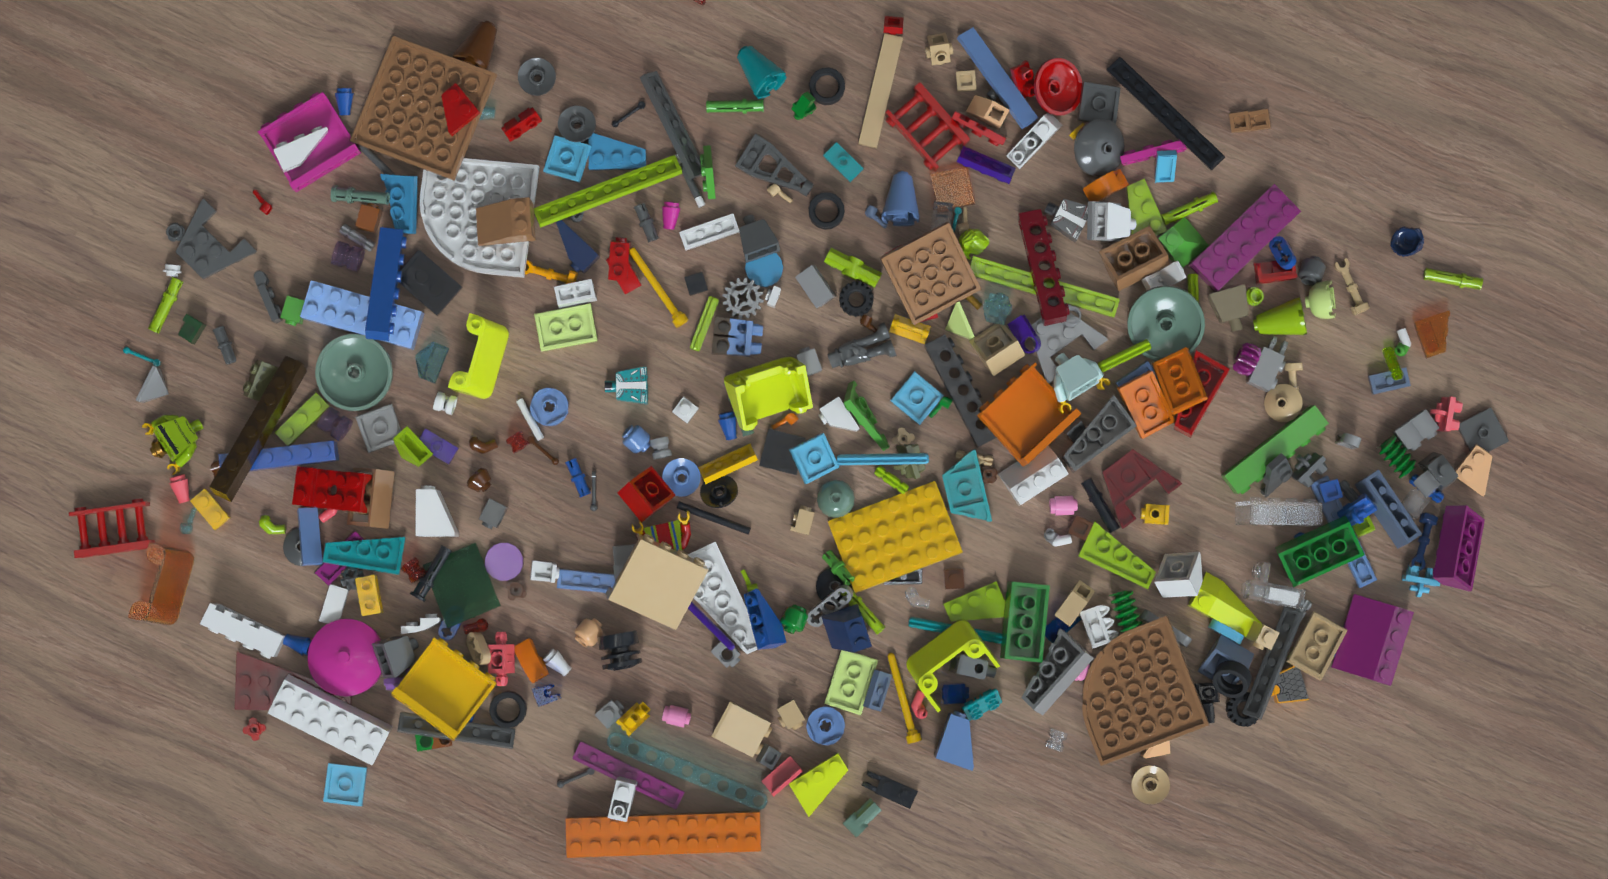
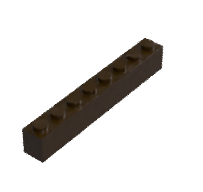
M288 356L284 357L209 487L214 495L229 502H232L307 373L302 362Z

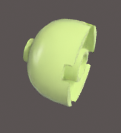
M1331 280L1314 284L1309 290V296L1305 297L1306 308H1310L1312 314L1320 319L1336 317V313L1332 314V309H1336L1334 288L1329 287L1332 284Z

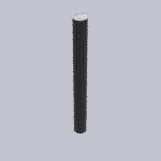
M680 501L677 505V509L687 512L688 510L690 514L747 535L750 533L751 528Z

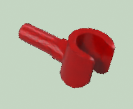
M254 190L253 194L262 203L258 209L268 215L272 210V206L261 197L257 190Z

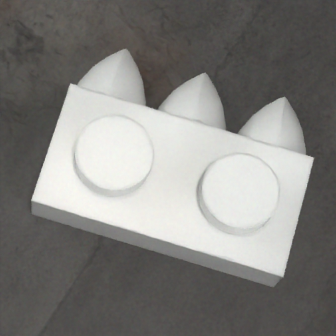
M1099 605L1080 613L1092 649L1109 643L1119 635L1117 631H1107L1113 625L1114 619L1102 618L1110 610L1108 606Z

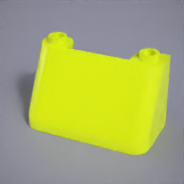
M469 313L466 324L467 330L477 335L478 341L469 372L457 371L452 374L448 388L455 392L486 399L493 393L509 338V332L501 324Z
M783 357L724 377L726 391L738 425L742 430H753L758 424V419L788 409L801 414L805 413L807 409L813 408L806 366L793 357Z

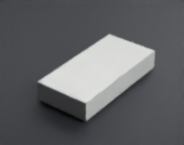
M330 584L320 615V622L328 624L341 619L349 593L348 589Z

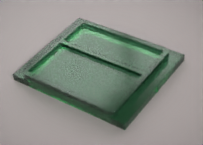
M477 543L450 553L433 582L434 587L432 588L447 628L501 606ZM431 562L423 565L425 573L429 568Z

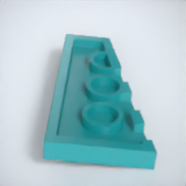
M405 537L325 543L322 562L399 575Z

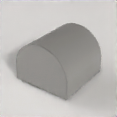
M1428 470L1413 482L1425 497L1430 496L1441 485Z

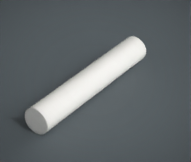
M524 399L517 400L516 403L537 441L543 439L544 436Z

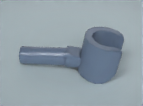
M871 205L868 206L865 215L877 221L883 228H886L888 225L876 215L878 209Z

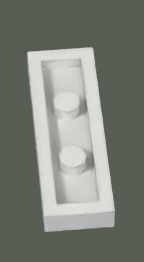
M730 214L679 233L684 248L687 251L739 233L740 231L734 214Z

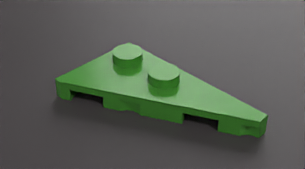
M854 380L848 383L844 406L849 412L851 411L857 423L865 428L884 451L890 445L884 433L880 434L875 428L874 424L878 422L868 407L865 398L859 397L856 393L855 387L857 383Z

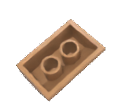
M1150 226L1099 251L1109 277L1118 291L1169 265L1168 254Z
M353 468V472L370 474L372 479L365 485L363 501L367 507V513L348 511L347 525L388 529L395 471Z

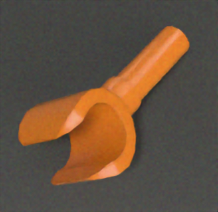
M789 413L782 420L771 426L773 430L786 422L792 426L799 418L794 413Z

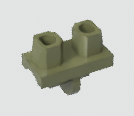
M900 444L896 446L898 454L920 453L918 444ZM924 464L893 465L894 470L900 469L901 475L905 474L906 478L914 479L920 478V473L926 469Z

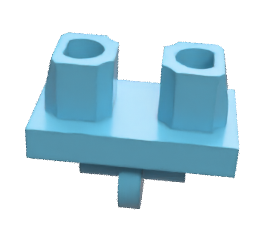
M1408 565L1406 575H1402L1401 580L1417 583V585H1410L1409 590L1415 591L1416 597L1420 598L1422 593L1429 594L1430 588L1424 587V585L1440 586V583L1433 578L1432 568H1426L1425 578L1418 577L1420 566L1414 565L1409 567Z

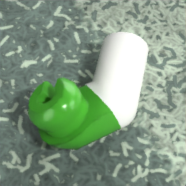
M1406 328L1397 331L1400 339L1394 350L1397 356L1406 355L1411 346Z

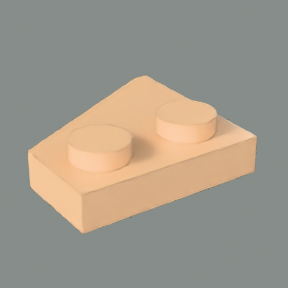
M1476 444L1455 470L1460 481L1483 497L1486 492L1492 454Z

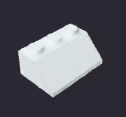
M1049 446L1024 467L1017 461L998 473L1018 506L1069 474Z

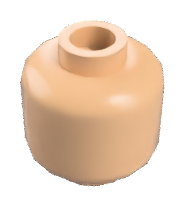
M595 618L592 620L584 619L575 629V639L584 647L594 646L598 642L597 637L603 636L602 624Z

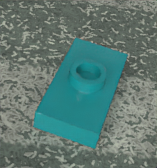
M837 142L823 155L850 183L864 170Z

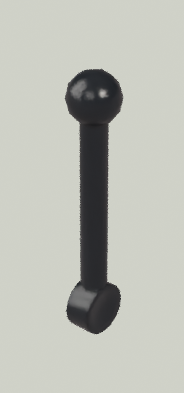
M643 101L639 102L638 106L620 119L612 121V126L618 127L620 122L639 109H644L646 107Z

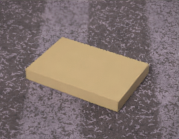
M1313 611L1286 662L1321 681L1347 629Z

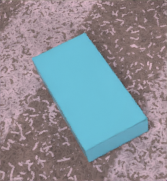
M1176 150L1157 151L1155 183L1174 182L1177 160Z

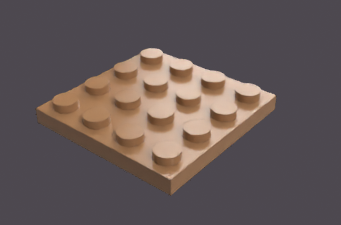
M948 221L880 257L913 325L982 290Z

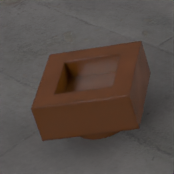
M1076 515L1068 533L1086 541L1094 523Z
M963 569L944 570L945 590L965 588Z

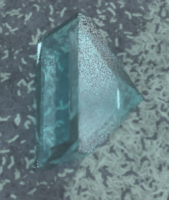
M431 342L416 354L418 376L435 384L449 348L436 342Z

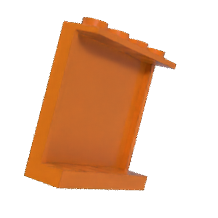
M1036 362L1030 366L1026 364L1019 371L1021 375L1017 378L1013 376L1006 383L1008 387L1004 390L999 389L993 395L995 399L990 403L988 401L979 408L981 412L977 415L1023 467L1029 464L1081 415L1077 408L1068 411L1066 405L1062 408L1064 414L1058 411L1060 402L1057 401L1052 386L1034 368L1037 365Z

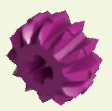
M1244 343L1235 357L1233 370L1241 375H1251L1260 360L1261 349L1252 343Z

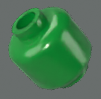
M795 604L786 607L780 619L784 626L783 630L790 634L802 632L808 620L806 609Z

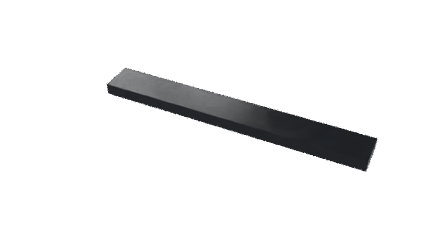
M1121 57L1106 69L1118 83L1208 169L1212 171L1225 158L1208 139Z

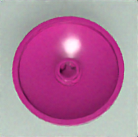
M353 619L335 620L322 627L312 639L308 650V667L315 682L325 691L337 696H355L369 690L382 675L372 643L381 641L378 633L366 623Z

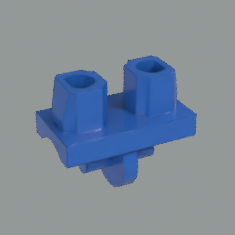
M1363 493L1354 502L1344 505L1343 509L1337 512V515L1340 518L1346 515L1351 526L1356 523H1363L1364 518L1377 511V506Z

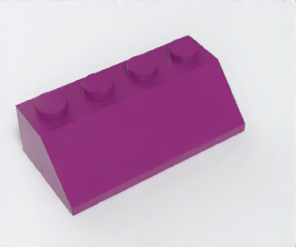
M1467 505L1446 506L1442 529L1439 534V546L1436 550L1433 578L1442 585L1472 591L1485 519Z

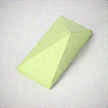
M959 301L953 308L945 330L971 340L975 336Z

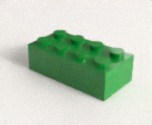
M1346 515L1275 547L1293 587L1365 555Z
M1007 581L1000 658L1042 663L1050 585Z

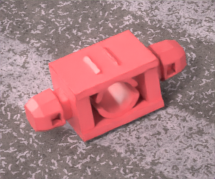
M496 632V644L488 645L491 653L488 673L497 674V677H495L497 686H506L508 683L506 673H515L514 644H506V641H508L506 632Z

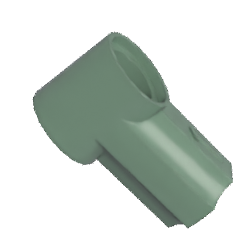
M870 798L842 824L855 837H858L868 827V823L882 810Z

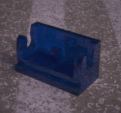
M550 684L532 689L538 707L561 699L560 693L549 696L552 692L548 691V689L554 688L555 685Z

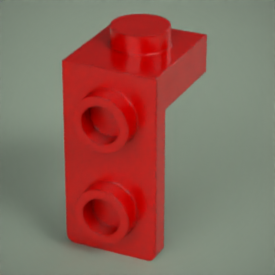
M615 237V240L610 242L609 280L627 281L631 241H627V238Z

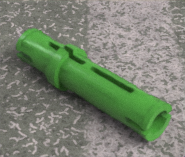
M743 98L742 100L707 101L706 111L707 113L743 112V114H747V112H764V99L747 100Z

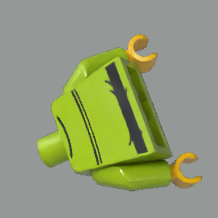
M162 415L153 420L151 424L144 423L142 428H147L148 426L150 428L149 432L145 434H155L171 461L176 462L169 464L167 470L174 466L176 471L172 475L178 474L181 467L192 458L197 448L198 436L196 432L203 429L202 423L199 419L189 423L184 416L179 417L177 415Z

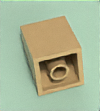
M730 701L711 737L753 757L754 754L759 755L764 746L761 744L763 737L768 738L773 728L770 727V721Z

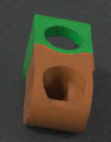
M415 735L417 752L452 746V740Z

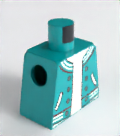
M647 367L616 372V381H605V392H616V399L618 401L648 405Z

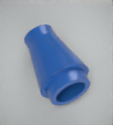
M336 88L337 93H335L339 115H351L354 95L352 88Z
M734 412L718 414V422L725 435V439H736V416Z
M286 634L283 645L290 647L303 656L308 655L312 640L309 637Z

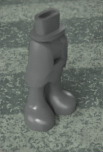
M885 322L878 325L875 333L857 340H850L842 344L838 349L836 348L834 352L827 354L832 368L838 366L842 368L871 361L870 358L879 355L897 356L891 340L868 350L863 348L890 339Z

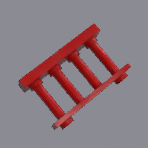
M919 82L914 87V96L894 114L887 110L885 112V120L891 127L895 126L922 156L924 165L929 170L933 169L936 172L939 168L936 162L954 146L960 144L962 146L967 145L970 142V138ZM923 101L928 106L927 110L905 129L898 120L918 102L921 103ZM936 115L940 120L939 125L918 143L911 134L931 116L934 117ZM944 130H949L953 134L951 136L952 139L930 157L923 148Z
M142 498L132 500L131 504L86 510V507L74 508L75 511L69 512V516H77L81 541L80 550H74V558H87L156 548L155 540H149L146 537L142 507L150 506V502H144ZM135 508L138 531L137 542H129V539H127L123 511L125 509ZM116 511L119 541H117L118 544L110 545V542H108L104 512ZM97 514L100 538L99 547L91 548V545H89L85 515Z

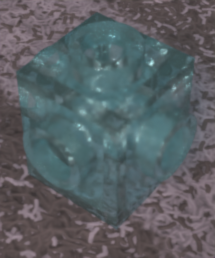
M990 293L989 298L985 299L983 305L986 321L1005 325L1007 315L1010 316L1012 312V304H1010L1008 296L1002 293Z

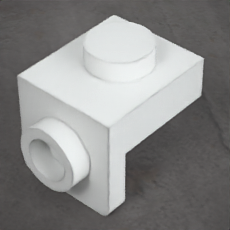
M532 560L530 580L555 583V579L559 578L560 568L557 567L555 562Z

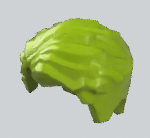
M970 228L961 234L958 242L966 258L970 260L969 254L978 255L982 253L989 245L990 240L979 229Z

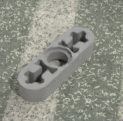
M840 585L809 611L807 622L813 627L821 626L823 624L821 616L838 611L850 602L853 596L852 588L848 585ZM841 592H847L846 597L843 596L839 601L837 600ZM828 601L832 602L835 605V609L828 610L825 607V603ZM820 611H822L823 614H821L819 619L814 620L812 618L814 615L816 616L820 613Z
M1146 609L1140 616L1147 623L1159 619V617ZM1172 626L1178 643L1187 648L1192 639Z

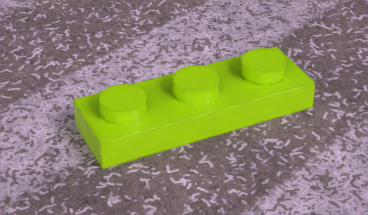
M315 393L275 434L287 446H290L330 408V405L318 393Z

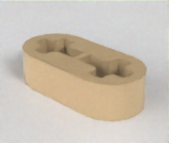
M480 632L469 633L466 643L474 663L477 665H488L491 660V653L484 636Z

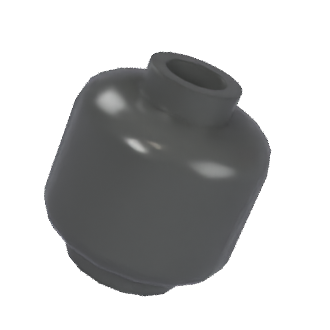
M1311 256L1310 258H1305L1302 260L1298 276L1302 283L1313 286L1322 281L1326 266L1319 257Z

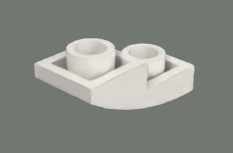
M425 614V618H420V626H418V622H406V626H401V634L427 630L442 622V618H437V614Z

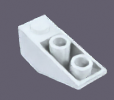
M1045 114L1006 156L1020 169L1060 129L1062 124L1052 114Z
M316 127L311 130V134L305 136L303 133L294 137V141L290 143L284 141L276 145L277 148L273 150L284 173L304 163L328 133L327 127Z

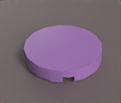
M499 543L488 550L485 557V567L493 578L500 581H508L515 578L521 572L523 556L516 546L510 543Z

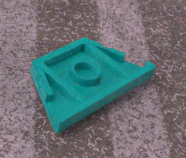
M973 449L942 474L949 508L953 514L991 522V513L976 449Z

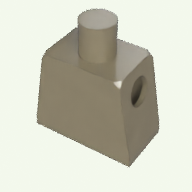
M1245 284L1207 296L1220 324L1229 322L1232 332L1243 329L1240 318L1248 316Z

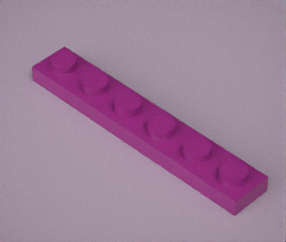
M580 741L572 758L614 780H617L620 776L638 781L637 791L675 810L685 793Z

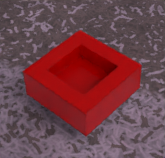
M885 16L883 33L892 35L902 34L904 17Z

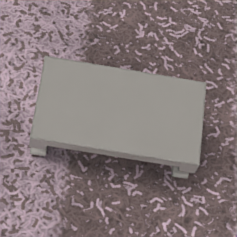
M811 265L795 277L816 308L822 307L836 297L815 265Z

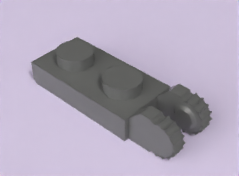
M259 270L255 272L254 279L271 321L277 324L282 321V318H280L282 310L279 304L276 305L273 300L276 296L272 287L268 288L269 278L266 273Z

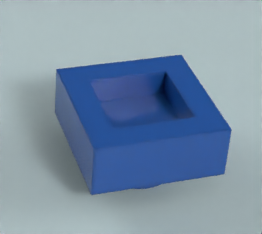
M1338 479L1318 484L1323 503L1343 498Z

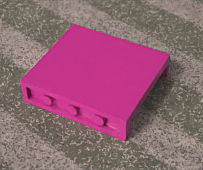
M323 92L311 95L309 97L310 100L305 103L300 102L293 107L294 110L289 113L284 112L277 116L276 121L265 123L260 127L261 130L257 131L280 166L273 150L277 148V144L284 141L290 143L294 141V137L303 133L305 136L311 134V130L319 126L328 128V133L304 163L284 173L291 188L296 193L361 153L357 145L350 141L351 135Z

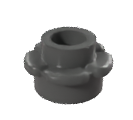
M172 223L166 229L168 239L173 242L182 240L185 233L184 227L178 223Z

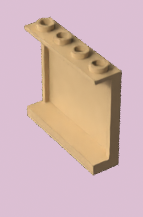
M638 533L636 535L638 541L614 586L607 589L606 596L608 600L676 630L704 580L708 568L702 559L698 557L693 559L683 550L678 549L676 551L671 549L672 547L665 542L658 543L654 541L655 539L648 534L643 536Z

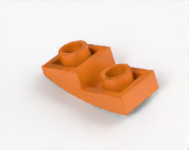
M528 638L514 646L515 654L531 683H535L549 675L544 660L538 655L532 639Z

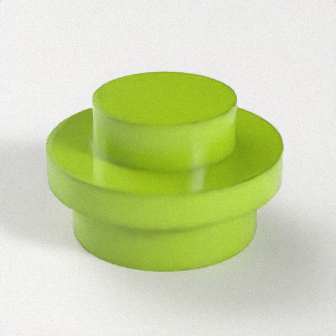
M1250 287L1246 290L1247 303L1249 305L1257 306L1263 301L1264 294L1258 287Z

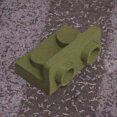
M260 360L253 363L250 369V379L243 386V395L259 401L278 367Z

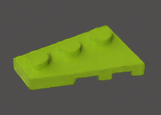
M1145 179L1127 186L1128 209L1131 211V218L1136 220V228L1131 230V235L1148 226L1152 228L1156 236L1167 232L1168 230Z
M996 581L943 604L951 622L1004 617L1005 600Z

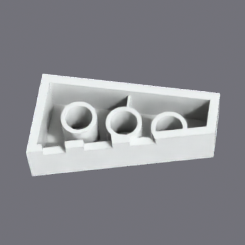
M210 603L200 622L201 625L208 627V630L216 634L221 633L225 635L226 639L233 642L239 641L247 649H257L261 651L260 655L269 659L271 656H278L286 636L219 603Z

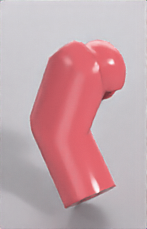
M327 509L319 514V519L325 523L335 516L338 510Z
M917 689L911 703V708L917 718L925 719L928 715V711L922 703L925 695Z

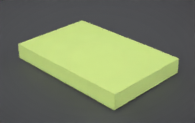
M591 303L534 314L541 352L598 341Z
M841 650L824 704L861 715L878 660L855 652Z

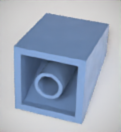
M954 710L953 714L948 713L934 757L973 771L970 721L965 718L966 714Z

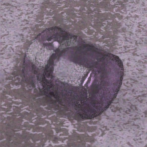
M338 241L333 250L331 264L339 267L345 265L348 270L358 272L364 260L365 249L357 246L351 248L350 244Z
M330 406L321 416L317 427L326 433L330 432V436L340 442L351 429L353 421L345 415L340 416V412Z

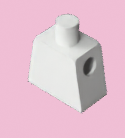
M1110 202L1095 203L1094 240L1129 237L1130 230L1136 228V220L1131 218L1130 209Z

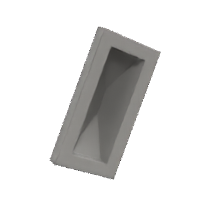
M152 366L136 401L145 403L169 394L160 368Z

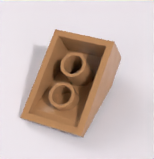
M530 197L509 199L476 208L478 246L536 241L534 205Z

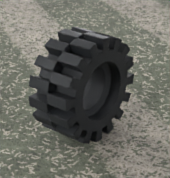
M860 281L846 284L839 296L840 307L849 316L854 317L863 316L868 313L874 301L871 288ZM853 292H859L863 295L864 302L860 306H853L849 302V296Z
M1246 692L1239 698H1229L1230 700L1226 703L1228 718L1238 726L1249 727L1252 724H1256L1257 720H1260L1250 716L1242 717L1237 712L1238 704L1246 702L1250 692Z

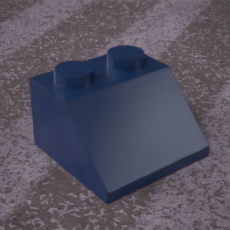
M858 604L821 616L833 649L854 653L872 647Z

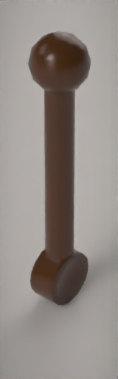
M533 436L527 438V442L536 446L551 460L553 465L559 463L558 458L551 456L535 441Z

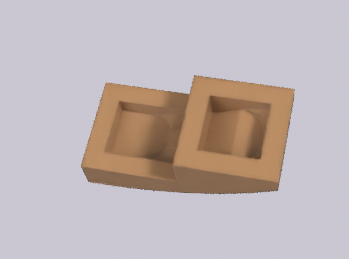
M1269 109L1229 114L1231 133L1271 129Z

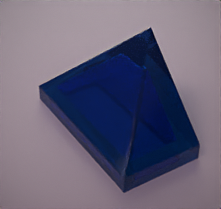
M1078 616L1072 625L1069 626L1058 617H1055L1046 625L1045 637L1051 643H1054L1060 628L1068 632L1082 619Z

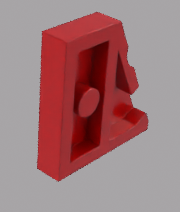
M457 83L453 84L441 95L448 132L451 136H454L480 114V111Z

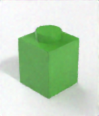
M291 296L286 297L280 317L285 320V324L296 326L297 323L303 324L304 319L300 315L305 300Z

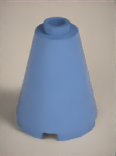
M899 171L893 176L881 215L882 221L888 224V221H891L893 226L905 227L914 225L915 221L919 222L920 216L913 179L908 172Z

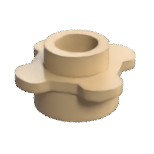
M899 428L896 437L892 438V443L894 445H908L911 441H914L915 436L912 433L906 432L905 428Z

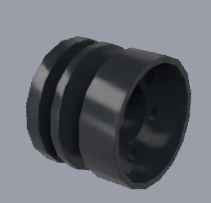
M637 630L597 637L599 650H608L609 653L601 657V660L610 659L609 664L602 665L603 670L616 671L632 668L642 663V658L633 659L632 657L634 654L641 653L640 650H631L632 645L639 643Z

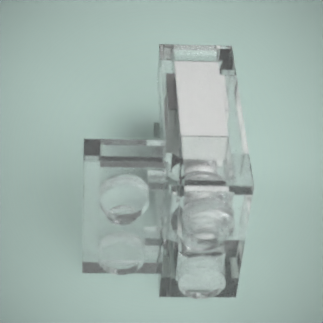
M1258 562L1257 566H1253L1252 577H1254V580H1246V583H1243L1241 587L1243 599L1292 609H1302L1306 590L1268 583L1271 563Z

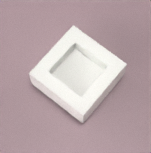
M774 286L773 290H768L765 298L768 301L767 306L775 308L781 288Z
M683 397L672 413L688 424L699 408Z

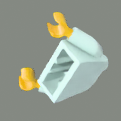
M1064 353L1059 354L1055 358L1059 366L1056 368L1055 376L1053 377L1054 392L1057 401L1060 402L1058 411L1064 414L1062 409L1064 405L1067 406L1068 411L1072 409L1071 405L1066 403V400L1071 401L1095 385L1099 390H1105L1102 382L1106 386L1110 385V380L1103 378L1104 374L1094 361L1082 358L1079 355L1068 359Z

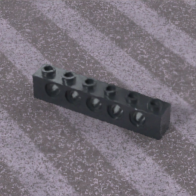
M943 335L925 344L924 347L976 447L978 448L997 438L987 426L985 429H978L976 427V421L979 419L977 415L981 412L979 408L982 406L980 401L982 396L978 388H973L971 384L973 379L969 371H964L962 367L964 362L960 354H955L953 350L955 344L951 337L947 338L946 335ZM948 352L951 357L950 360L942 361L940 353ZM952 368L957 369L959 377L951 378L949 370ZM961 385L966 386L968 394L960 395L958 387ZM969 402L977 405L976 412H969L967 410Z

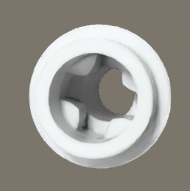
M551 649L543 658L546 662L545 665L563 676L571 670V667L558 650Z

